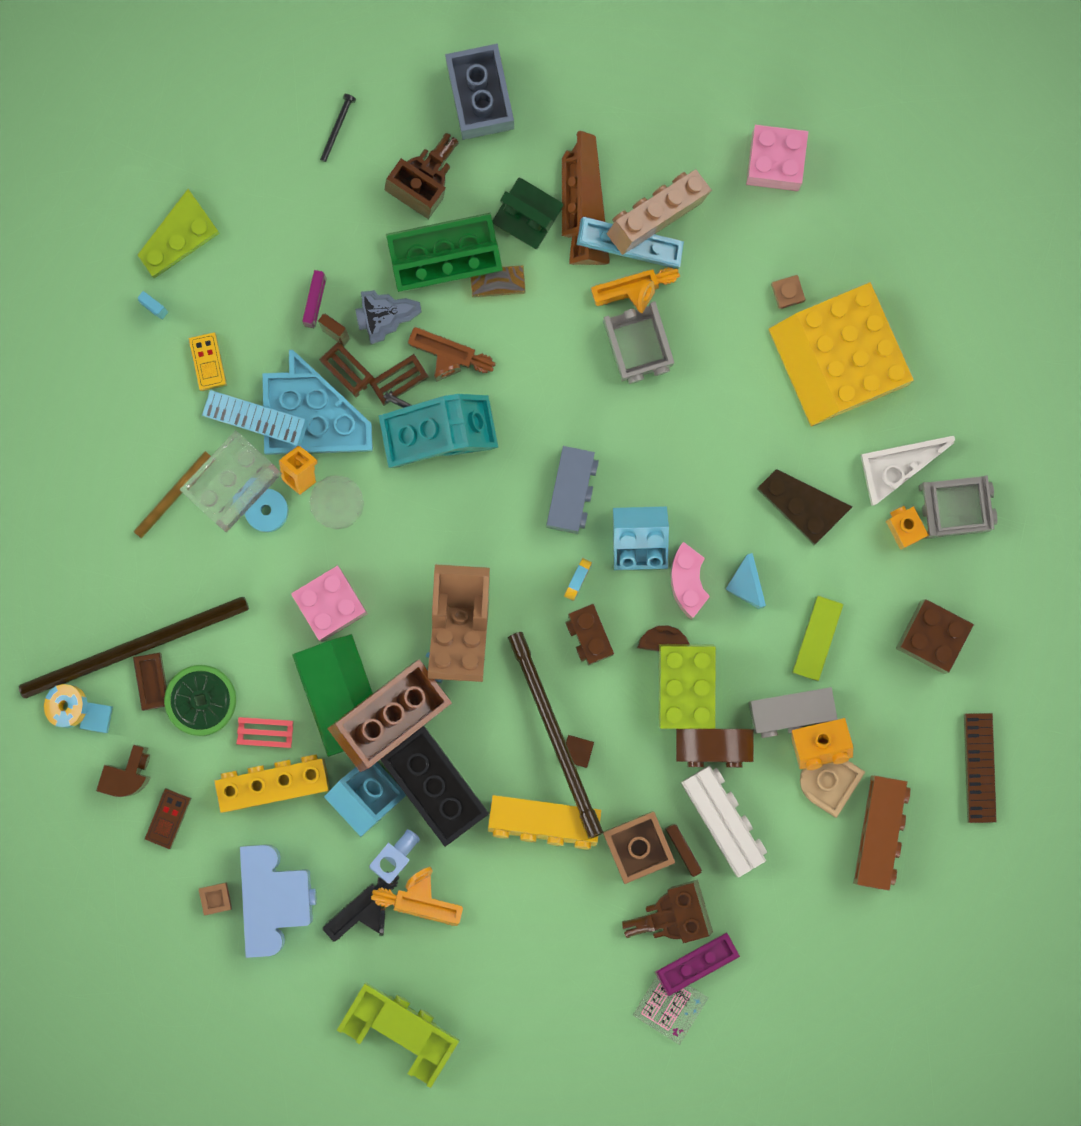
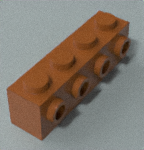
M871 776L853 884L889 891L890 886L895 885L897 869H893L895 858L900 857L902 843L898 841L899 831H904L906 815L902 814L904 803L908 804L911 791L907 787L908 781Z

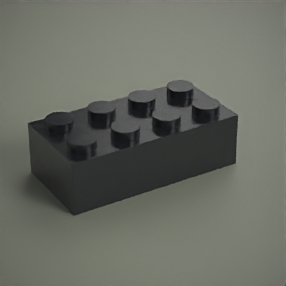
M424 725L380 759L444 847L490 814Z

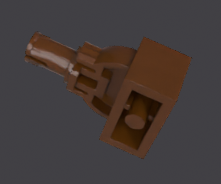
M448 133L443 135L441 141L429 155L428 150L424 149L420 156L411 158L407 162L401 158L386 178L384 190L428 220L444 198L446 189L445 175L450 169V165L448 163L445 164V161L459 144L454 137L450 140L451 135Z
M698 879L672 886L667 890L668 893L659 898L656 904L646 906V912L658 910L657 912L622 921L623 929L636 926V928L628 929L624 932L626 938L659 929L663 930L655 932L653 934L654 938L665 936L670 939H682L683 943L709 937L713 930Z

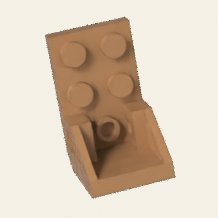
M435 564L428 679L483 682L489 610L490 568Z

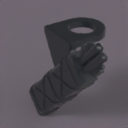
M399 875L390 884L378 877L377 885L371 883L366 889H363L357 897L325 923L323 931L335 942L360 921L379 933V936H383L385 906H378L371 899L372 891L382 887L384 890L385 888L393 890L394 887H397L398 882L396 881L399 880Z

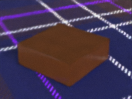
M568 735L566 744L574 764L587 768L594 742Z

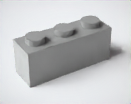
M832 687L749 702L754 734L761 733L762 738L777 736V730L788 728V733H792V730L803 728L804 725H816L838 720Z

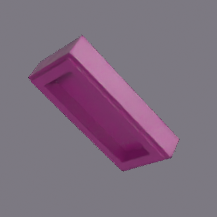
M314 270L302 320L304 326L314 329L318 319L327 280L322 271Z

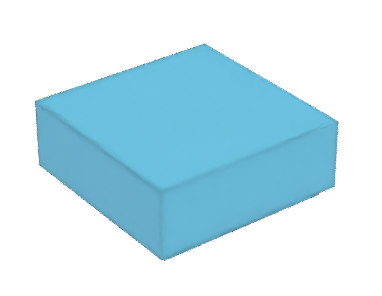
M142 291L138 296V301L141 305L159 319H163L167 315L168 311L146 292Z
M87 702V713L80 723V729L108 733L113 706Z

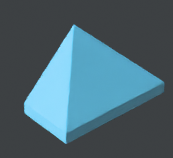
M753 553L745 556L726 590L760 609L764 608L766 604Z

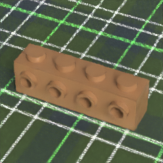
M696 169L689 174L681 173L672 181V185L669 187L662 185L652 194V198L648 200L645 197L640 199L633 205V210L628 213L624 210L612 219L614 224L607 232V235L622 255L703 203L712 189Z

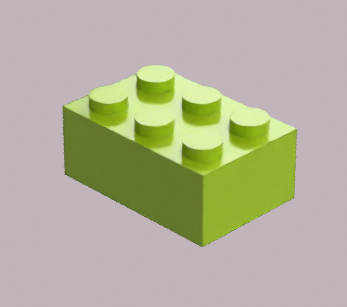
M659 644L660 729H715L716 646L713 644Z

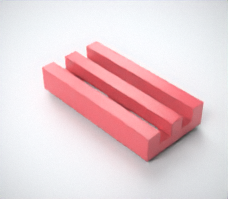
M238 717L237 745L292 748L294 721ZM245 723L287 726V731L244 728ZM244 734L287 737L286 742L245 740Z

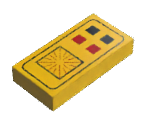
M216 333L189 338L199 390L205 391L227 386Z

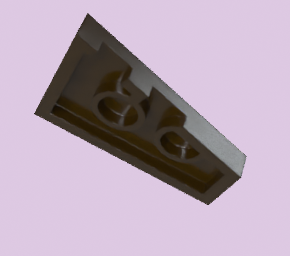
M778 469L757 488L813 545L853 507Z

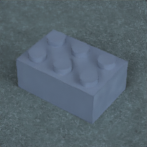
M498 43L445 54L462 140L514 130V118Z

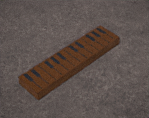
M993 713L964 714L967 822H997Z

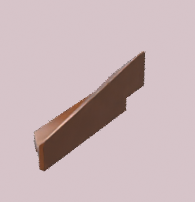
M578 131L576 134L577 143L573 150H566L562 157V203L564 205L562 208V236L572 237L569 264L607 265L610 263L609 252L577 245L581 218L587 217L605 222L596 136L584 131Z

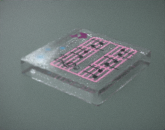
M656 976L634 1011L633 1016L680 1045L707 1002L708 997L690 985L667 996Z

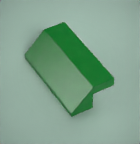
M491 213L386 234L398 292L503 271Z
M352 634L332 639L292 654L328 757L342 753L344 750L327 728L373 693Z

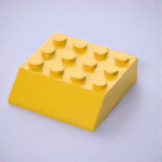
M871 282L797 312L768 329L811 427L907 387L914 381Z

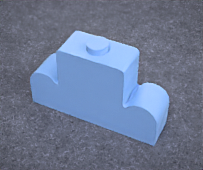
M272 845L240 847L246 958L275 955L282 950L285 944L284 934L279 928L308 926L313 921L312 905H316L317 898L316 889H311L310 871L308 869L276 871L275 868L278 867L281 856L278 849Z

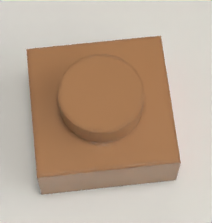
M798 275L771 283L779 309L805 302Z
M227 882L199 888L204 916L232 909Z

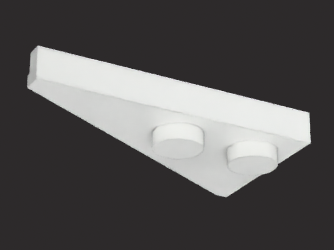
M949 436L860 455L871 506L879 503L954 444L955 437Z

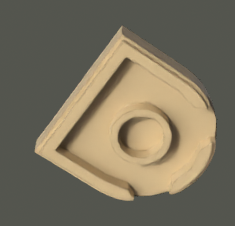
M849 761L842 764L827 763L816 770L802 769L800 786L809 801L837 818L865 774V771Z

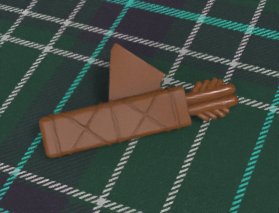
M414 327L408 340V344L413 348L415 347L437 356L434 374L436 382L460 372V365L469 368L471 364L476 371H482V373L492 372L494 370L493 367L496 365L492 361L491 356L487 357L483 353L475 355V349L427 332L421 328Z

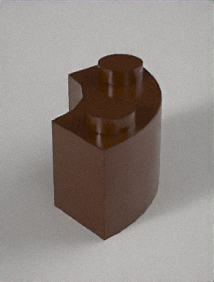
M676 729V762H687V767H704V762H726V767L743 768V762H754V729Z

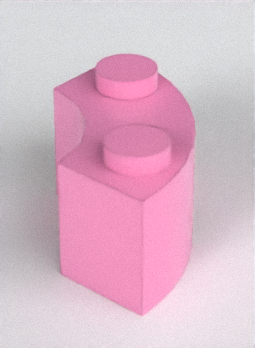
M683 542L672 562L670 573L671 587L678 606L692 620L710 596L703 589L700 581V567L705 558Z

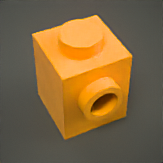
M902 506L890 512L892 518L888 519L886 523L900 550L929 536L914 506L907 510L905 506Z

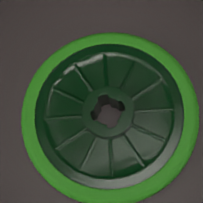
M194 665L181 670L171 679L165 692L164 705L170 721L179 730L194 736H205L221 730L230 721L236 707V694L231 681L223 672L207 665ZM203 694L207 703L196 706L194 697Z

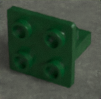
M518 178L510 192L505 191L500 199L502 205L492 221L497 227L530 247L538 249L564 205L526 180Z

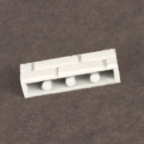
M707 766L680 783L736 877L739 878L764 863L766 859L763 855L767 851L760 839L754 841L749 832L753 827L745 815L740 817L735 809L739 804L732 792L730 791L726 794L721 784L725 780L717 768L712 770L710 766Z

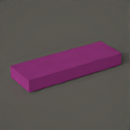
M726 932L657 970L655 974L667 996H670L739 958L740 955Z

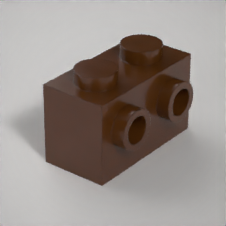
M594 604L568 614L569 620L565 623L571 637L576 635L580 645L576 646V650L581 662L586 660L589 666L614 655Z

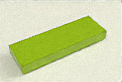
M821 596L816 597L792 673L819 681L844 604Z

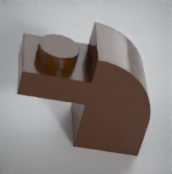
M133 745L126 770L112 765H104L96 791L115 797L132 796L142 791L151 778L141 774V770H146L149 763L150 754H147L148 748Z

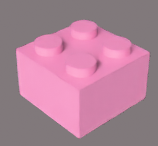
M755 125L752 133L746 185L799 191L803 181L808 131Z
M338 565L291 593L316 637L321 642L368 614Z

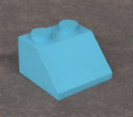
M376 762L369 769L359 772L355 767L338 781L324 798L362 837L394 808L406 794L382 766Z

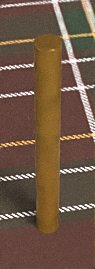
M205 451L133 532L142 539L213 457Z

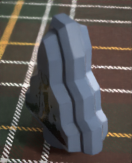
M375 290L362 291V308L355 309L359 329H367L371 344L384 341L387 334L396 332L400 323L409 322L422 312L420 302L407 298L395 300L389 294L378 295Z

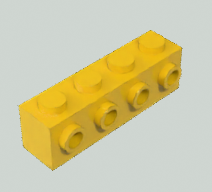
M317 754L301 757L302 763L291 765L290 760L276 762L273 769L264 770V765L247 768L248 774L238 776L237 771L222 773L221 779L214 780L220 813L330 791L325 759H318Z
M492 796L488 832H493V837L508 839L509 835L520 836V840L525 842H536V839L547 840V844L563 846L564 842L574 843L575 848L590 850L591 846L597 845L598 836L588 839L577 806ZM594 809L600 822L601 810Z

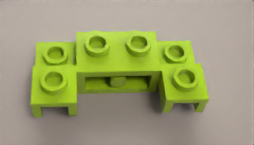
M365 982L336 1031L345 1033L355 1039L356 1043L360 1045L372 1027L417 1055L407 1074L411 1077L415 1076L425 1082L427 1087L431 1088L460 1040L438 1027L433 1022L434 1017L426 1011L420 1009L419 1012L411 1009L409 1007L411 1003L399 995H396L395 998L388 996Z

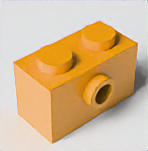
M845 718L792 730V744L800 770L806 768L807 770H816L822 767L823 764L832 762L834 764H842L847 762L849 758H853L854 747Z

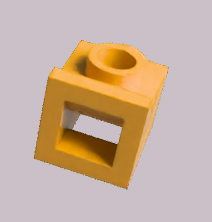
M295 447L279 460L282 480L301 495L316 483L314 470L315 465L318 463L317 459L302 447Z

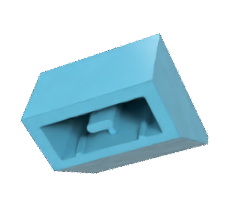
M667 506L613 508L614 570L668 569L669 522Z

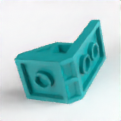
M446 395L379 415L388 468L400 467L435 456H453L498 448L489 395Z

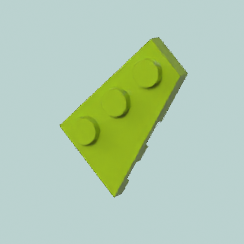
M187 189L138 253V257L152 277L156 278L220 233L193 194Z

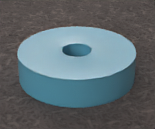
M264 488L253 492L248 497L244 513L248 523L256 530L273 532L284 525L288 518L289 509L285 498L279 492ZM270 506V514L263 515L262 508Z

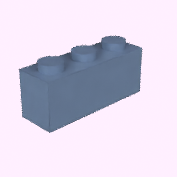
M563 446L546 528L578 534L579 528L585 529L588 513L583 512L584 503L590 502L593 486H588L590 475L596 476L599 460L594 459L595 452Z

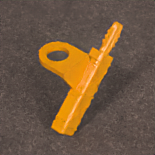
M672 267L661 269L658 274H655L654 270L651 269L593 286L591 291L596 306H603L604 304L607 305L614 301L629 298L636 309L643 313L655 294V289H659V283L665 285L667 283L671 284V282L674 283L677 280L676 278L680 277L677 268L673 269Z
M431 867L422 869L407 881L405 886L407 892L398 890L397 895H394L390 889L387 890L385 888L384 890L382 887L381 889L373 890V895L371 896V899L378 906L385 905V907L394 905L393 910L399 913L402 912L403 914L406 913L451 926L459 925L463 907L458 904L455 905L454 903L451 904L432 899L431 874L433 870Z

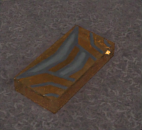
M523 265L502 267L503 271L471 277L472 298L525 294Z

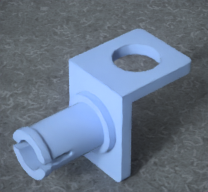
M407 829L394 846L388 842L370 864L369 868L390 884L409 862L406 856L419 843L420 838L414 832ZM385 858L395 866L394 871L390 873L384 872L380 867V861Z

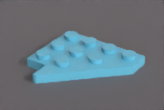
M289 350V373H262L263 406L308 420L301 447L308 453L373 451L371 422L294 350ZM264 435L265 455L288 454L297 447V445Z

